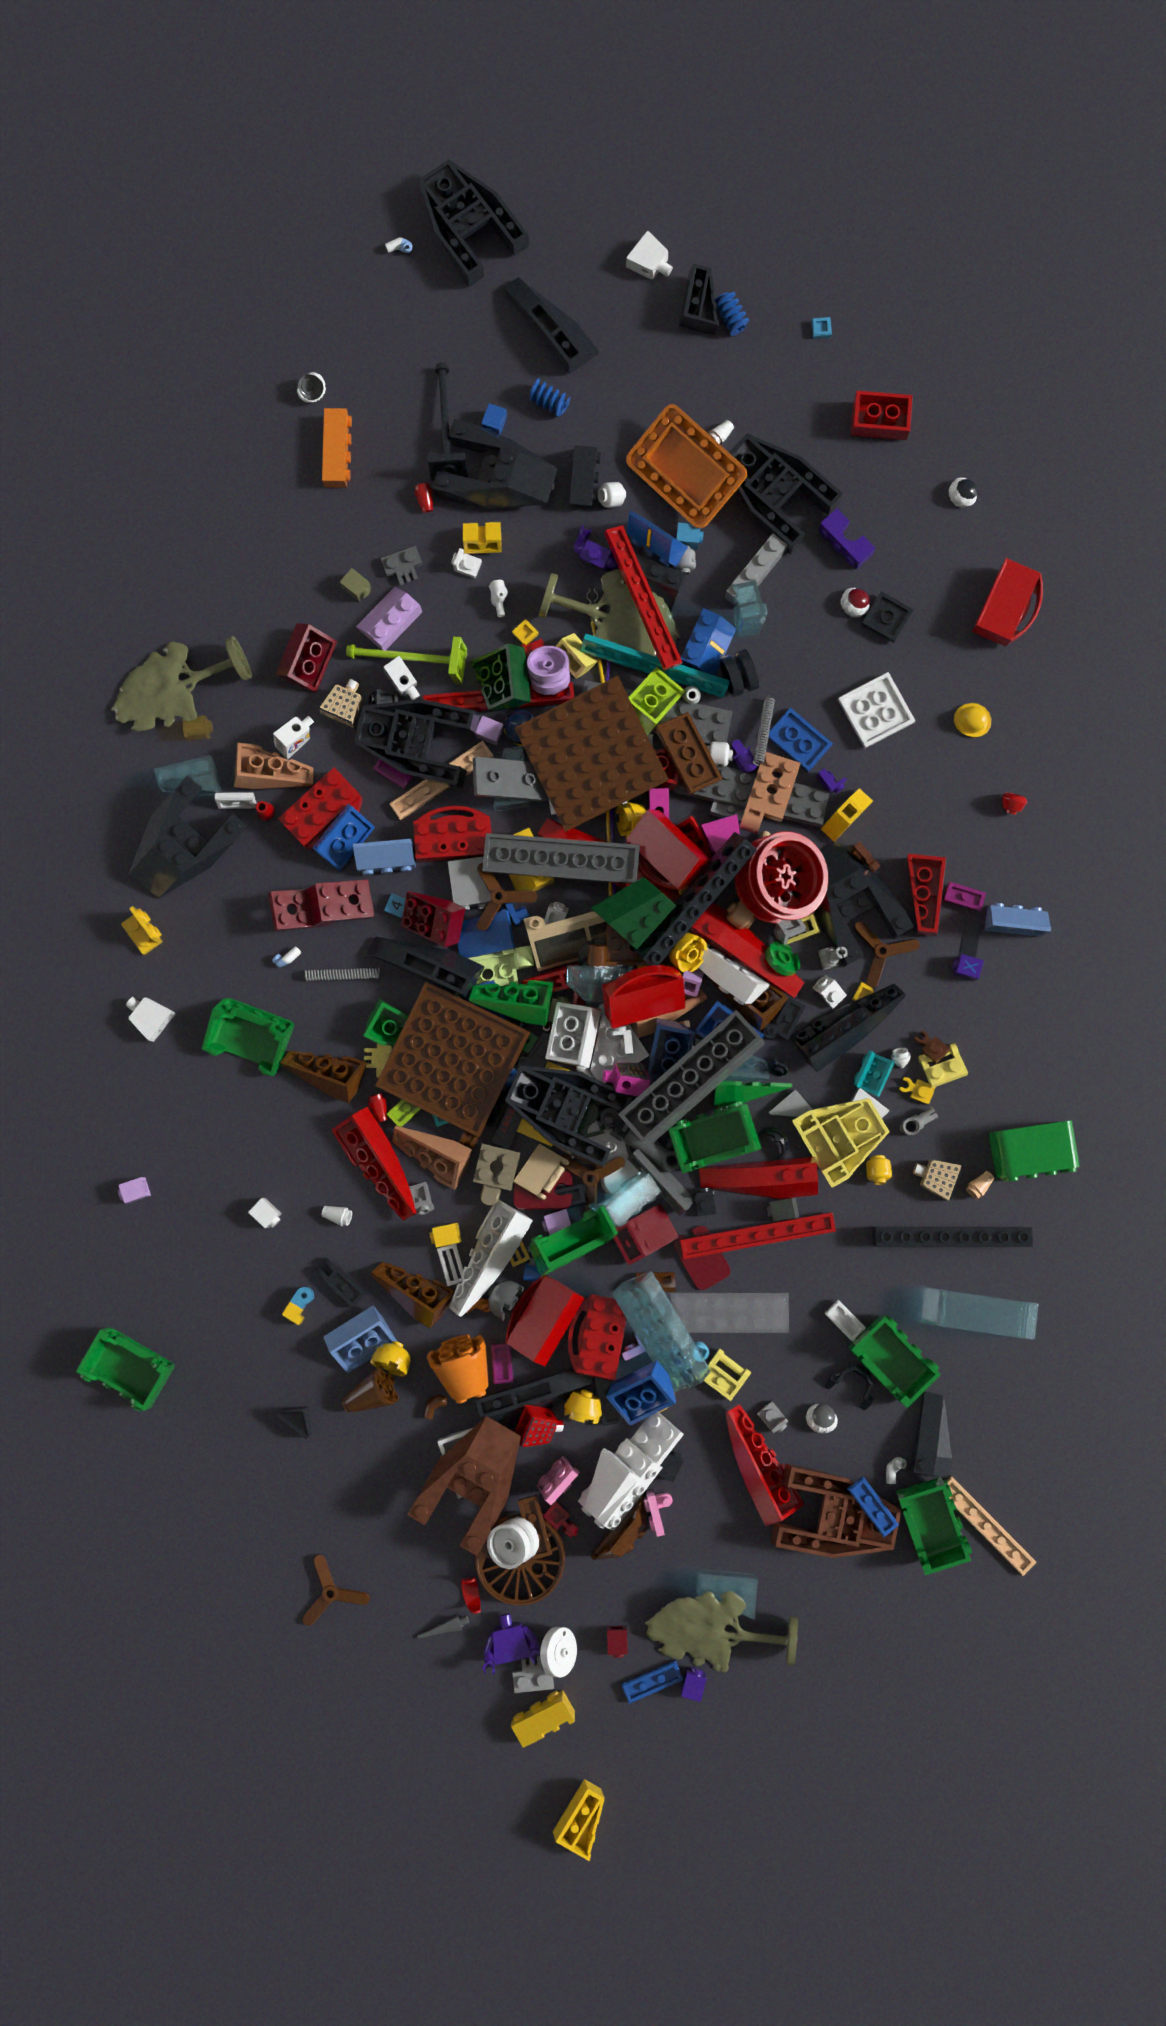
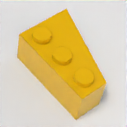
M563 1690L552 1692L544 1702L538 1701L530 1707L529 1711L525 1713L523 1711L519 1712L513 1717L511 1728L523 1748L544 1738V1735L551 1730L553 1732L560 1729L559 1725L567 1721L569 1725L575 1722V1710Z
M584 1779L553 1830L555 1841L588 1861H590V1853L595 1841L597 1824H599L605 1799L601 1788Z

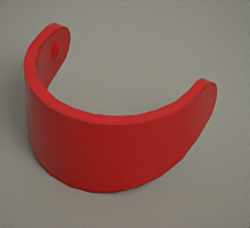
M476 1577L462 1579L461 1588L465 1604L470 1613L477 1614L481 1612Z

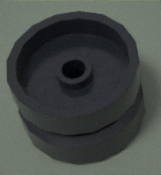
M746 649L737 651L734 658L731 655H727L719 659L723 678L729 680L727 689L732 697L743 695L744 687L749 692L759 689L757 671Z

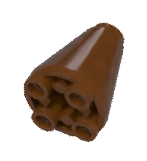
M380 1367L374 1369L342 1398V1405L345 1411L348 1413L391 1406L399 1401V1396L393 1386L395 1383L393 1375L391 1373L387 1374Z

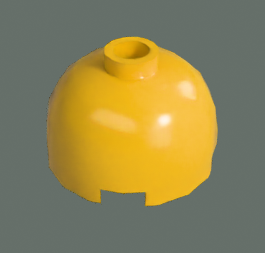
M686 933L668 954L670 962L682 972H693L703 963L704 959L702 957L704 950L707 951V944L701 937Z
M393 1341L392 1344L384 1343L377 1347L370 1363L376 1368L382 1367L388 1370V1373L404 1377V1375H407L411 1361L409 1353L403 1348L404 1345Z

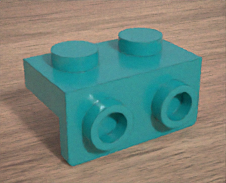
M869 1050L868 1054H865L862 1059L860 1071L854 1077V1086L858 1089L861 1088L866 1093L879 1097L893 1068L894 1061Z

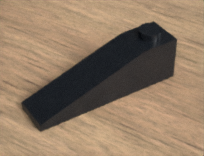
M924 1391L909 1469L914 1473L949 1478L952 1453L944 1395Z

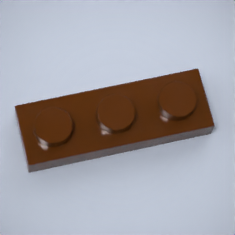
M533 1495L519 1499L518 1505L522 1518L534 1526L539 1538L538 1550L532 1557L533 1560L552 1555L538 1496Z

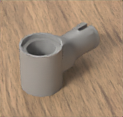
M829 947L819 950L818 954L823 970L839 966L840 959L848 954L845 947L836 949L835 947Z
M930 1107V1109L919 1115L904 1119L900 1124L901 1132L907 1136L917 1134L919 1130L924 1128L925 1124L938 1118L937 1113L930 1115L935 1112L934 1108ZM908 1121L914 1124V1130L912 1132H909L906 1129V1123Z

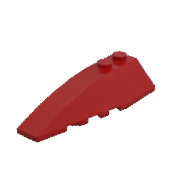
M365 1107L334 1127L331 1131L352 1164L362 1169L364 1172L363 1176L367 1181L370 1179L377 1186L375 1190L379 1194L385 1195L388 1199L387 1203L404 1221L417 1213L400 1162L369 1108Z
M815 1157L699 1168L702 1188L778 1199L818 1195V1172Z
M739 1404L725 1412L729 1435L746 1487L765 1526L783 1521L804 1506V1503L797 1489L787 1487L782 1483L785 1471L784 1464H780L775 1458L776 1453L773 1449L769 1450L764 1443L765 1438L761 1433L756 1432L754 1423Z

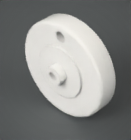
M557 1626L551 1628L546 1633L541 1645L540 1658L542 1667L549 1676L564 1677L574 1666L577 1645L570 1629Z

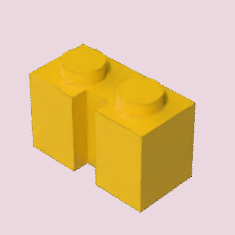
M500 522L485 523V526H478V523H463L464 554L502 552Z
M458 1223L432 1228L433 1232L430 1233L431 1243L435 1244L436 1247L462 1242Z

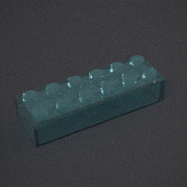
M652 1271L622 1282L612 1295L652 1362L657 1360L669 1374L673 1391L677 1392L701 1384L711 1370Z

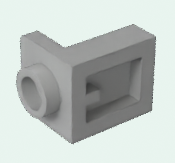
M801 919L782 920L776 923L774 934L777 940H780L785 945L788 942V938L805 932L806 926Z
M426 1182L409 1187L417 1212L415 1213L416 1215H425L434 1210Z
M772 1401L757 1412L773 1434L775 1432L780 1433L787 1427L786 1423L788 1420Z

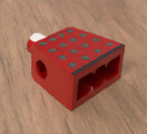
M525 1405L515 1433L521 1436L520 1447L542 1445L551 1442L554 1432H562L564 1425L563 1421L558 1420L550 1408Z

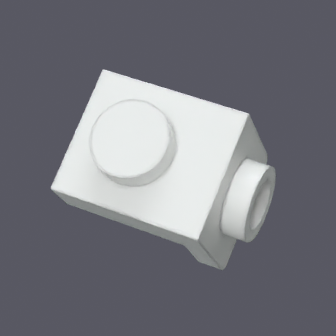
M827 975L820 978L813 986V989L823 997L831 1008H834L847 996L838 983Z

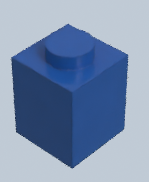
M489 403L481 423L482 427L501 435L507 419V410Z

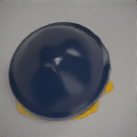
M526 710L513 711L506 718L504 728L506 736L516 745L523 746L515 727L535 717Z

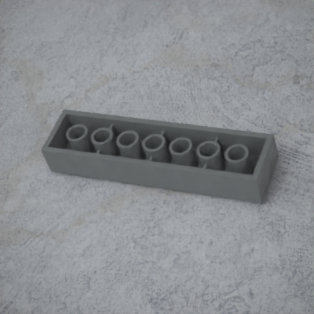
M735 1010L618 1115L642 1143L649 1147L765 1044L764 1040Z

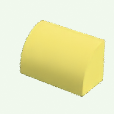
M573 633L562 638L555 647H559L566 652L569 659V671L577 679L588 672L598 660L590 654L580 651L582 641Z

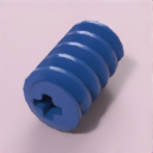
M735 292L723 293L714 299L717 311L720 312L719 314L723 318L724 324H727L726 327L730 331L731 336L741 333L750 321L749 318L743 319L746 315L745 311L739 312L743 306H736L739 303V299H733L736 296Z
M538 378L530 390V401H536L538 406L543 404V409L549 408L550 413L555 412L556 416L560 417L566 411L571 396L565 400L566 393L559 396V389L553 393V386L551 385L546 389L547 382L539 385L540 378Z

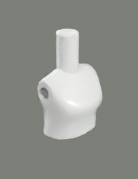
M494 580L489 585L491 603L496 607L498 617H504L503 602L508 594V590L503 580Z

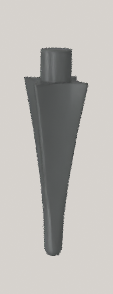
M457 1614L444 1623L418 1634L417 1638L422 1639L432 1635L461 1631L462 1627H464L463 1625L469 1623L468 1616L460 1618V1614Z

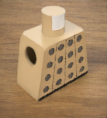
M349 679L345 688L335 685L319 708L321 714L355 728L362 703L361 695L356 693L359 683Z
M929 1160L927 1166L917 1163L913 1174L922 1177L920 1186L946 1201H951L963 1166Z

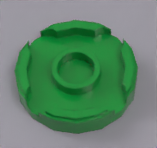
M775 941L765 950L767 962L781 975H794L800 968L798 955L796 953L793 954L792 948L789 945H783L782 942Z

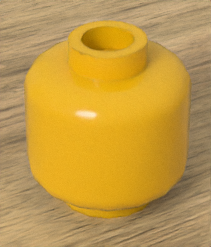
M883 1155L870 1157V1160L866 1162L867 1179L874 1182L875 1185L886 1184V1180L892 1177L890 1160L886 1159Z

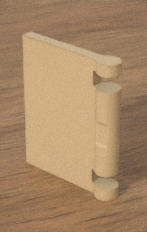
M538 1144L515 1178L514 1183L540 1199L545 1200L546 1196L540 1192L544 1190L550 1193L565 1170L559 1164L562 1162L568 1166L570 1162L543 1145Z

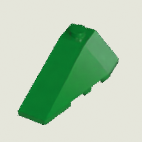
M529 980L526 984L510 982V985L499 986L497 983L473 985L469 1001L525 1023L546 1026L550 1012L553 982Z
M378 999L369 1016L363 1036L380 1045L395 1046L409 1015Z
M723 1081L713 1089V1106H718V1109L724 1107L725 1110H728V1105L741 1101L745 1103L792 1087V1083L761 1084L759 1082H746L742 1084L740 1081Z

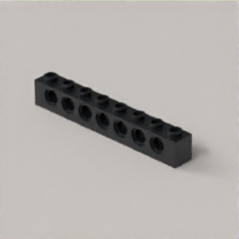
M734 832L674 902L675 908L639 948L633 951L649 965H659L757 849L746 838Z
M873 1226V1246L1033 1247V1227Z

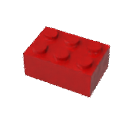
M856 391L853 400L851 436L907 440L911 426L913 395Z

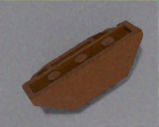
M643 1494L614 1531L610 1529L591 1552L593 1560L619 1558L624 1554L628 1555L634 1548L633 1542L637 1538L641 1539L647 1531L645 1529L647 1523Z

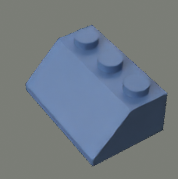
M411 839L353 844L357 871L362 873L363 876L373 875L374 872L381 871V874L393 873L392 870L410 872L412 871L411 869L416 868L414 845Z
M992 903V905L986 908L984 931L1042 937L1051 932L1048 912L1042 911V908L1031 907L1028 910L1023 909V906L1020 905L1004 907L1002 903Z
M374 1305L324 1336L329 1352L347 1373L372 1359L373 1353L380 1345L384 1343L392 1344L393 1341H397Z

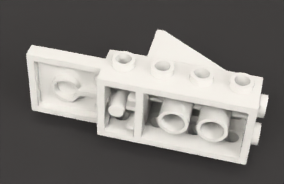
M657 1412L644 1421L630 1440L626 1438L618 1446L615 1454L604 1448L601 1451L592 1483L582 1492L578 1500L583 1506L582 1511L590 1517L592 1515L595 1518L594 1522L602 1529L606 1527L614 1531L663 1467L660 1464L684 1434L662 1414Z

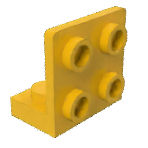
M132 906L129 909L133 915L121 923V925L141 953L146 955L163 942L160 938L162 934L156 926L149 923L151 919L145 911Z

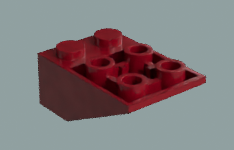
M407 891L401 927L445 948L459 943L465 907L449 900Z
M660 1203L615 1227L618 1234L614 1237V1240L629 1266L676 1240L679 1236Z

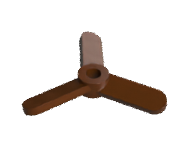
M483 863L478 865L477 872L491 894V900L477 922L479 930L485 931L488 929L502 904L536 901L537 893L533 890H502L493 873L483 872ZM502 894V899L497 900L496 895Z
M857 922L854 925V930L874 951L875 956L867 978V985L871 988L878 986L888 956L915 951L920 947L917 939L885 944L863 922ZM883 948L885 954H880L879 949Z
M561 1155L570 1163L568 1166L562 1162L559 1165L581 1178L585 1183V1212L591 1209L594 1212L597 1211V1183L599 1180L623 1168L625 1159L617 1156L606 1162L603 1168L589 1170L575 1160L570 1159L569 1156ZM589 1175H593V1181L589 1180Z
M316 1555L314 1557L313 1563L323 1592L304 1615L303 1623L306 1626L313 1625L329 1604L335 1600L360 1605L369 1603L370 1596L365 1592L338 1588L333 1582L325 1557L323 1555ZM328 1590H332L334 1595H328Z

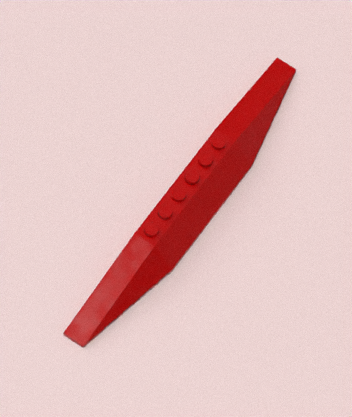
M547 818L537 835L543 838L607 842L574 828L565 832L561 823ZM643 857L645 863L654 874H656L659 878L663 879L664 881L669 882L658 870H656L651 865V863L647 859ZM638 867L637 880L644 877L673 903L680 896L678 889H669L654 883ZM614 883L622 889L630 885L623 883ZM712 902L689 930L704 939L707 944L794 999L805 982L796 974L784 976L776 972L767 962L765 956L767 946L748 928L737 929L727 920L728 911Z

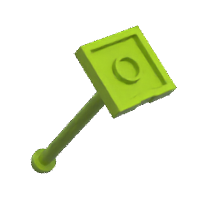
M453 636L450 656L356 648L355 644L347 646L346 654L347 657L353 659L356 655L390 659L400 656L402 660L449 664L448 674L455 684L463 685L467 647L461 637Z

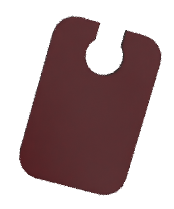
M564 1171L550 1193L542 1190L540 1193L546 1196L545 1200L540 1199L514 1183V1205L521 1210L567 1209L572 1203V1194L559 1196L555 1193V1188L559 1184L572 1186V1175L568 1171Z
M697 1226L692 1229L695 1236L710 1234L705 1226ZM684 1235L674 1241V1249L698 1289L706 1290L730 1275V1266L722 1253L683 1259L679 1239H684Z

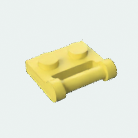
M955 1043L949 1044L950 1051L945 1055L952 1054L953 1059L934 1066H929L928 1062L932 1060L925 1054L918 1056L931 1088L968 1075V1071Z
M719 1348L699 1377L731 1401L751 1372L747 1368L743 1369L727 1357L724 1351ZM720 1360L740 1375V1378L736 1381L716 1365L717 1362Z

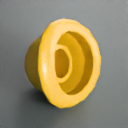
M968 703L957 709L954 714V723L962 734L969 737H981L990 729L991 717L990 713L982 705Z

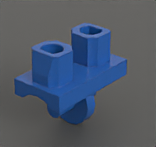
M505 903L506 909L502 904L499 911H509L517 927L522 925V921L530 916L525 906L515 910L513 906L515 903Z

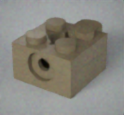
M482 1144L473 1182L483 1184L480 1198L484 1204H496L499 1200L501 1188L512 1191L521 1153Z

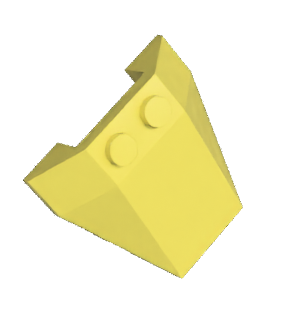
M870 1098L809 1110L792 1120L811 1155L815 1157L817 1165L831 1188L847 1180L889 1133L887 1126Z

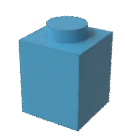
M678 523L676 539L689 546L690 549H698L699 543H703L704 532H701L700 528H696L692 524Z

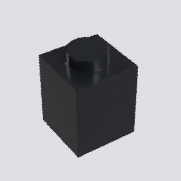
M672 1449L660 1464L663 1468L657 1475L674 1482L684 1462L683 1458L680 1457L681 1454Z

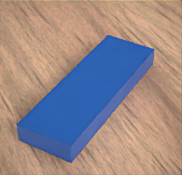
M863 1476L847 1488L883 1537L899 1526V1523Z
M673 1660L621 1683V1686L630 1704L684 1679L676 1660Z

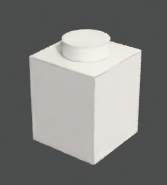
M261 1198L248 1212L264 1228H269L270 1226L273 1228L280 1221L279 1216L282 1214L266 1198Z

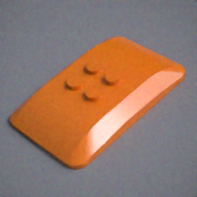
M670 404L663 409L626 457V462L633 471L687 521L700 529L708 525L747 477L746 468L675 404Z

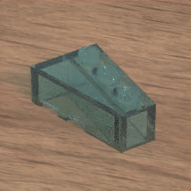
M639 1172L620 1185L621 1188L611 1195L608 1192L604 1195L606 1199L598 1204L593 1202L589 1207L595 1212L604 1205L614 1226L621 1227L628 1222L627 1219L638 1214L645 1204L653 1202L656 1199V1195L661 1191L649 1173Z

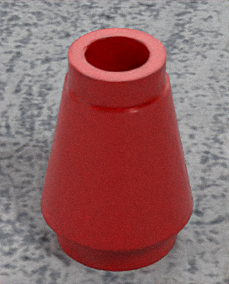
M429 483L416 485L414 494L422 509V513L433 511L432 487H430Z
M260 801L256 805V814L259 819L267 821L274 816L275 808L269 802Z
M383 1093L369 1096L367 1103L376 1121L388 1120L386 1097L383 1096Z

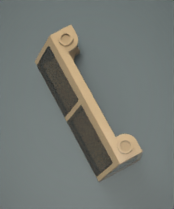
M594 911L547 925L539 916L525 918L524 923L538 972L578 961L579 951L583 945L595 939L605 940L606 925L608 924Z

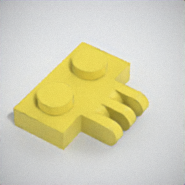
M377 1043V1048H364L365 1053H372V1056H364V1060H371V1064L366 1063V1068H376L377 1078L380 1077L394 1046H385Z

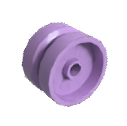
M543 646L530 653L527 659L529 684L533 690L544 695H554L567 688L570 682L569 659L565 651L555 646Z

